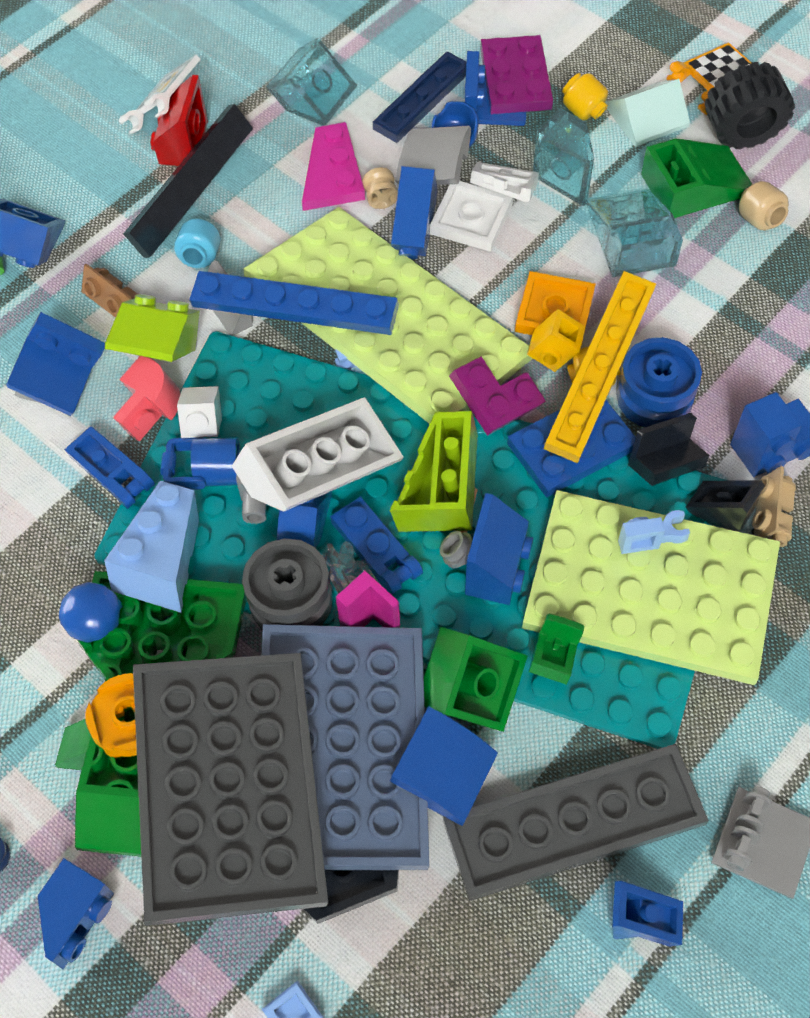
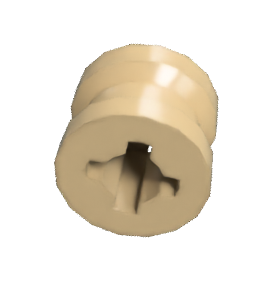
M382 167L374 168L364 175L362 184L367 192V201L371 207L385 209L397 202L398 189L394 184V176L391 170Z

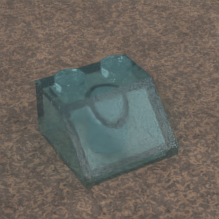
M317 37L300 47L266 88L286 111L324 126L357 87V84Z
M560 108L537 130L533 171L539 172V181L584 207L588 202L594 163L588 126L586 122Z

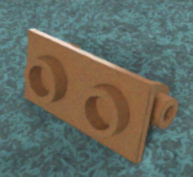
M84 264L81 292L116 318L122 302L134 299L135 295L139 293H136L128 286L122 288L123 283L110 274L107 269L98 267L93 269L88 264Z

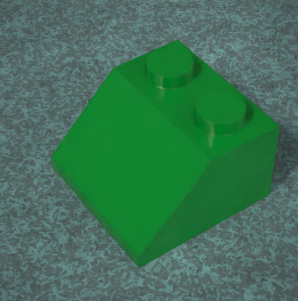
M440 627L423 679L424 707L428 708L430 706L442 714L504 732L528 656L464 633Z

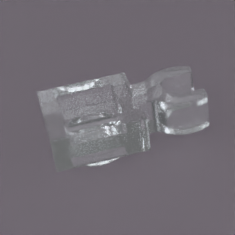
M348 541L343 543L339 553L329 543L322 554L326 564L331 567L329 577L338 594L364 571L376 580L365 560L355 561L353 558L354 548Z

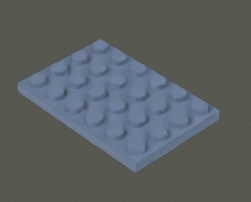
M263 624L262 655L301 653L324 869L428 870L430 866L428 803L426 800L390 782L393 772L425 714L422 628Z

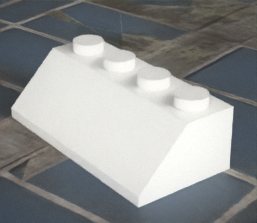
M364 397L246 443L234 461L232 468L251 498L284 512L397 463L404 456Z

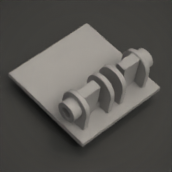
M755 786L753 791L750 792L738 787L711 863L793 899L810 849V817L769 799L770 792L765 788Z

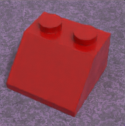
M192 75L174 91L169 99L167 113L158 118L157 130L152 132L150 141L152 151L156 152L158 164L179 166L206 132L208 119L199 75Z

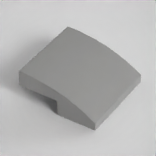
M471 127L411 129L401 151L395 182L399 184L401 166L434 169L437 185L459 184L462 159H468Z

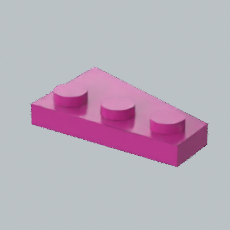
M346 122L315 127L302 198L303 211L365 200V191Z

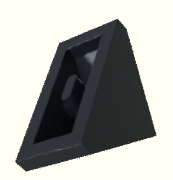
M762 480L703 481L685 508L689 513L712 526L740 532L753 513L765 485Z

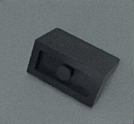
M688 413L638 430L628 465L651 486L706 467L710 455L690 439L697 417L692 413Z

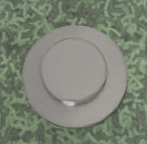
M454 531L443 540L440 554L449 567L458 568L467 564L473 536L469 533Z

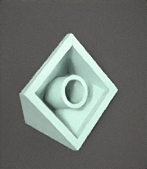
M679 79L658 82L605 101L608 105L607 110L635 147L685 129L690 125Z

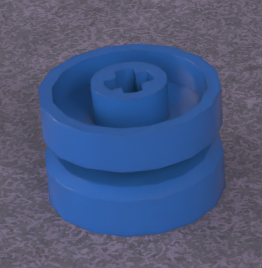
M664 337L648 338L635 344L626 353L616 393L618 406L626 418L638 426L648 427L690 413L702 376L699 359L689 347L679 341Z

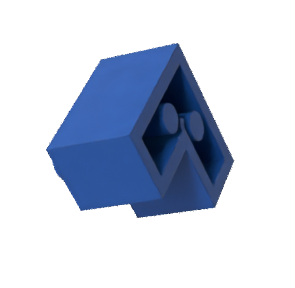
M775 392L745 405L730 445L753 478L765 472L769 474L780 466L784 467L787 462L796 458L804 460L810 456V413L799 398L785 404L779 394Z

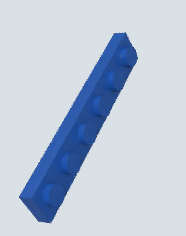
M198 271L189 299L192 307L386 335H392L399 308L398 298L205 271Z

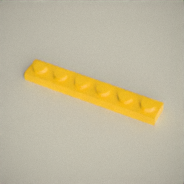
M623 271L545 442L544 450L573 462H579L649 304L656 283Z

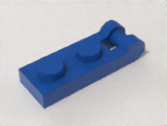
M92 426L64 449L72 460L110 492L126 509H129L136 502L134 498L143 490L147 492L155 485L154 481L145 471ZM129 477L133 479L125 487L121 486Z
M361 496L330 516L331 524L391 595L402 588L401 584L409 578L414 580L423 574V569L416 558L404 549ZM395 562L400 566L394 571L388 569Z

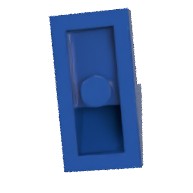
M615 881L613 938L640 937L669 947L681 946L683 901L624 881Z

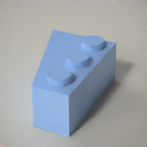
M164 481L158 483L104 560L111 591L173 611L182 612V597L185 584L188 581V566L190 556L193 555L199 524L194 490Z

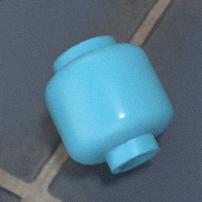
M188 220L181 226L175 240L174 251L177 258L185 265L193 268H205L211 265L220 247L221 237L219 231L206 220Z

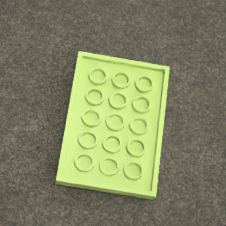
M556 490L523 620V629L539 632L546 615L550 613L583 624L585 628L579 641L580 643L751 685L757 683L780 541L683 519L682 523L672 524V526L677 530L689 529L690 534L687 541L683 543L666 542L661 543L659 549L621 554L618 539L623 523L636 517H647L648 519L661 517L662 521H664L666 515Z

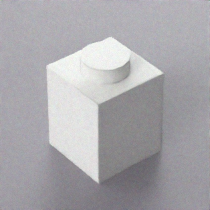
M219 387L182 388L177 403L181 438L218 437L222 421Z

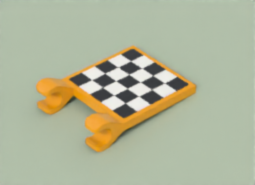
M728 42L686 62H673L669 68L673 73L668 75L666 79H679L681 83L691 75L707 90L701 96V99L705 101L708 98L709 90L715 87L714 83L718 79L725 77V73L738 69L740 65H750L751 61ZM705 102L699 104L698 109L707 115Z

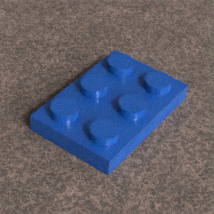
M607 400L603 405L578 463L544 450L545 442L560 410L508 436V446L546 498L555 494L556 490L560 491L632 452L636 437Z

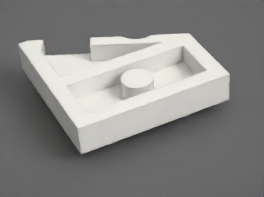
M477 162L472 169L470 183L524 202H530L538 184L539 172Z

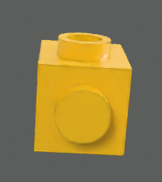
M557 309L534 329L527 355L556 372L580 352L586 327Z

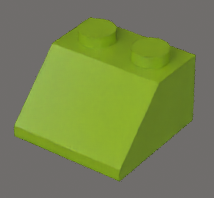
M137 294L134 299L122 302L106 339L105 349L173 362L196 350L200 310L188 308L189 304L186 302L171 300L168 301V304L156 302V297Z

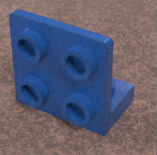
M467 51L465 103L474 108L479 118V124L524 126L526 124V112L490 113L485 82V65H479L480 51Z
M40 312L29 330L6 386L71 416L75 412L92 367L103 354L105 342Z

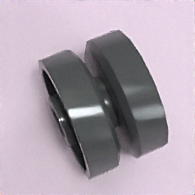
M285 538L268 542L256 550L245 564L242 583L252 618L261 630H263V624L323 625L331 613L333 594L325 558L314 546L302 540Z

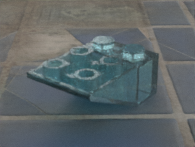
M649 189L586 199V206L612 278L622 276L623 271L635 274L677 266L683 242L682 236L673 214Z

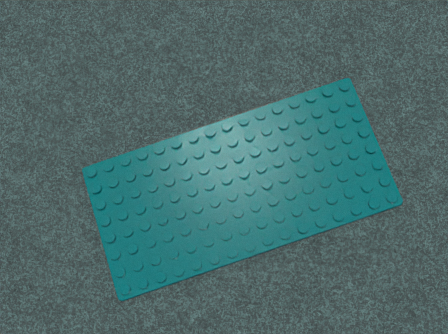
M215 331L209 335L182 388L219 387L222 415L218 437L205 438L238 437L240 449L242 450L246 443L365 397L404 456L397 463L332 490L322 538L316 547L325 558L333 594L331 613L322 626H340L336 596L361 573L366 571L382 586L331 524V515L361 496L404 549L416 558L423 569L422 575L414 580L409 578L401 584L402 588L392 596L399 602L400 628H422L424 672L427 670L440 627H444L528 656L514 702L656 749L676 743L695 674L694 670L579 642L572 674L567 685L529 672L539 632L523 629L522 625L555 494L547 498L508 446L507 439L509 435L533 423L517 419L487 436L473 414L478 434L475 472L477 494L473 506L472 530H468L467 533L474 536L485 493L496 496L529 521L527 536L533 537L529 560L522 558L519 567L520 570L525 571L521 592H513L510 605L465 595L466 564L458 568H451L444 562L440 554L443 540L454 531L398 532L390 509L394 500H398L405 485L404 478L408 470H412L419 455L417 450L428 429L429 423L368 375ZM178 411L172 420L165 419L140 466L154 481L155 485L147 492L143 490L134 498L136 502L129 509L120 504L94 554L98 564L105 566L104 560L158 483L164 481L160 473L162 454L166 452V444L170 439L181 438ZM175 451L177 459L175 475L173 477H192L191 451ZM630 453L560 490L667 515L671 511L680 510L684 511L685 520L710 525L689 513L685 507L703 481L726 480L698 471H692L651 486L628 465ZM238 485L209 486L194 490L199 524L193 555L190 556L188 579L243 584L242 577L245 564L252 554L268 542L276 541L279 509L266 505V520L262 523L251 524L243 521V501L240 497ZM395 562L388 569L394 571L400 566ZM246 599L244 612L251 614L249 604ZM373 619L365 627L382 626Z

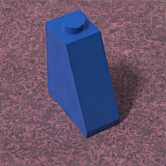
M401 166L391 246L399 250L398 255L407 256L411 260L417 259L418 256H426L430 224L433 220L438 194L434 169Z

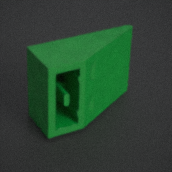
M675 138L646 147L641 175L668 220L741 199L744 190L753 185L729 146Z

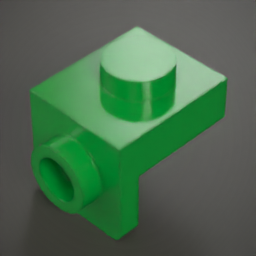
M547 614L536 639L529 672L567 685L572 674L577 646L585 626L565 617Z

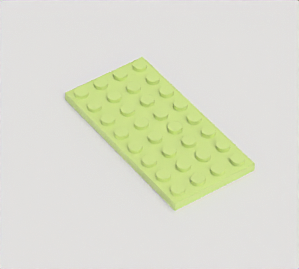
M337 207L244 268V277L398 298L399 308L392 335L308 323L302 324L332 348L345 355L350 362L429 424L435 412L470 410L449 377L455 369L482 356L501 385L533 359L527 355L529 345L407 256L398 255L399 250L394 249L391 244L340 207Z

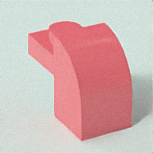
M139 356L119 379L133 395L113 418L130 436L140 442L162 415L169 420L174 418L178 411L177 403L180 397V390L157 362L149 357Z

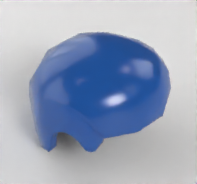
M450 101L446 103L444 109L439 114L434 115L432 128L470 126V148L478 136L479 118L474 108L465 102Z
M87 582L74 586L63 597L59 610V619L62 627L70 637L88 643L101 640L110 631L118 627L120 609L123 606L117 595L107 586Z

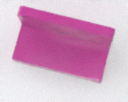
M366 571L361 573L336 596L340 626L365 627L374 619L382 627L400 628L398 600Z

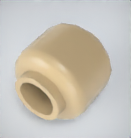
M760 181L745 189L741 195L739 214L744 220L759 230L765 231L778 227L788 215V197L769 182Z

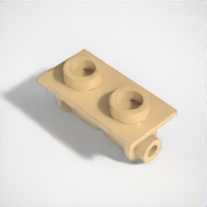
M783 466L778 467L760 479L765 487L757 502L756 513L752 521L755 536L780 541L779 547L786 546L787 542L792 539L793 516L781 512V510L788 513L793 511L796 491L793 479L789 476H783Z

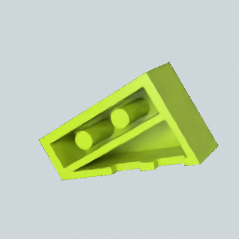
M472 411L434 413L417 450L419 455L411 471L408 470L404 478L405 485L398 500H394L390 509L398 532L472 530L478 438Z

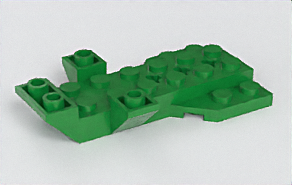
M95 571L92 582L105 585L111 590L107 572ZM188 579L184 587L181 613L114 592L123 606L120 609L118 627L110 631L101 640L88 643L77 640L79 646L104 677L105 681L118 675L133 673L134 664L233 658L236 653L246 603L243 584ZM157 650H163L162 653L156 655ZM132 707L125 708L124 716L118 718V720L126 722L135 720V712L132 710ZM85 719L65 727L55 766L62 769L81 770L76 790L75 849L79 851L141 857L137 755L117 758L107 755L94 742Z

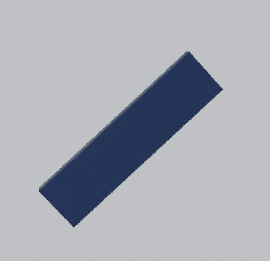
M446 51L373 121V130L398 143L466 77L467 62Z

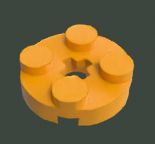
M128 673L105 681L97 689L98 694L92 703H88L85 713L86 725L94 742L107 755L114 758L137 755L135 720L131 722L118 720V718L124 716V709L127 707H132V710L135 712L133 673Z

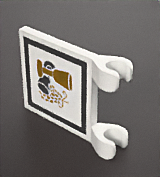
M196 54L166 74L136 110L128 111L119 118V123L122 124L129 120L133 126L129 133L134 134L142 128L143 116L147 111L157 106L158 113L155 115L156 118L166 114L169 109L170 96L200 61L198 55Z

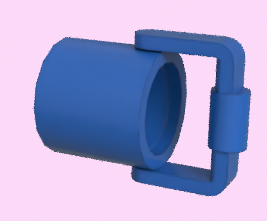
M238 437L170 439L166 444V452L162 454L160 473L163 476L164 482L191 490L203 489L209 486L237 485V474L232 465L241 452ZM175 451H191L192 477H173L175 475L177 459Z

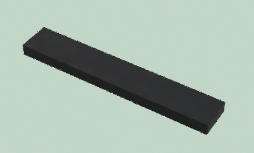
M235 104L228 105L123 233L143 258H149L153 255L252 131L253 127Z

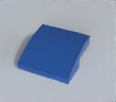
M428 706L393 772L390 782L426 800L429 809L463 826L498 752L458 722Z

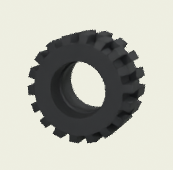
M751 62L750 65L745 66L743 64L734 71H728L725 73V77L718 79L714 83L715 87L709 90L708 98L705 99V110L721 144L724 143V145L729 146V148L734 147L739 150L744 147L753 148L755 145L766 143L768 139L777 136L778 132L788 125L787 121L792 119L794 114L792 110L795 109L793 97L778 68L766 62L760 65L758 62Z

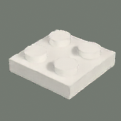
M459 181V184H450L430 224V234L491 252L513 205V198Z

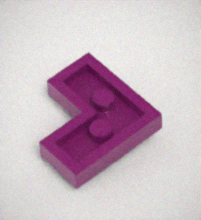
M482 356L455 369L449 375L487 436L537 409L546 402L527 372L500 386Z

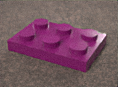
M541 35L481 39L480 50L482 63L485 65V82L490 113L502 114L552 110L553 97Z

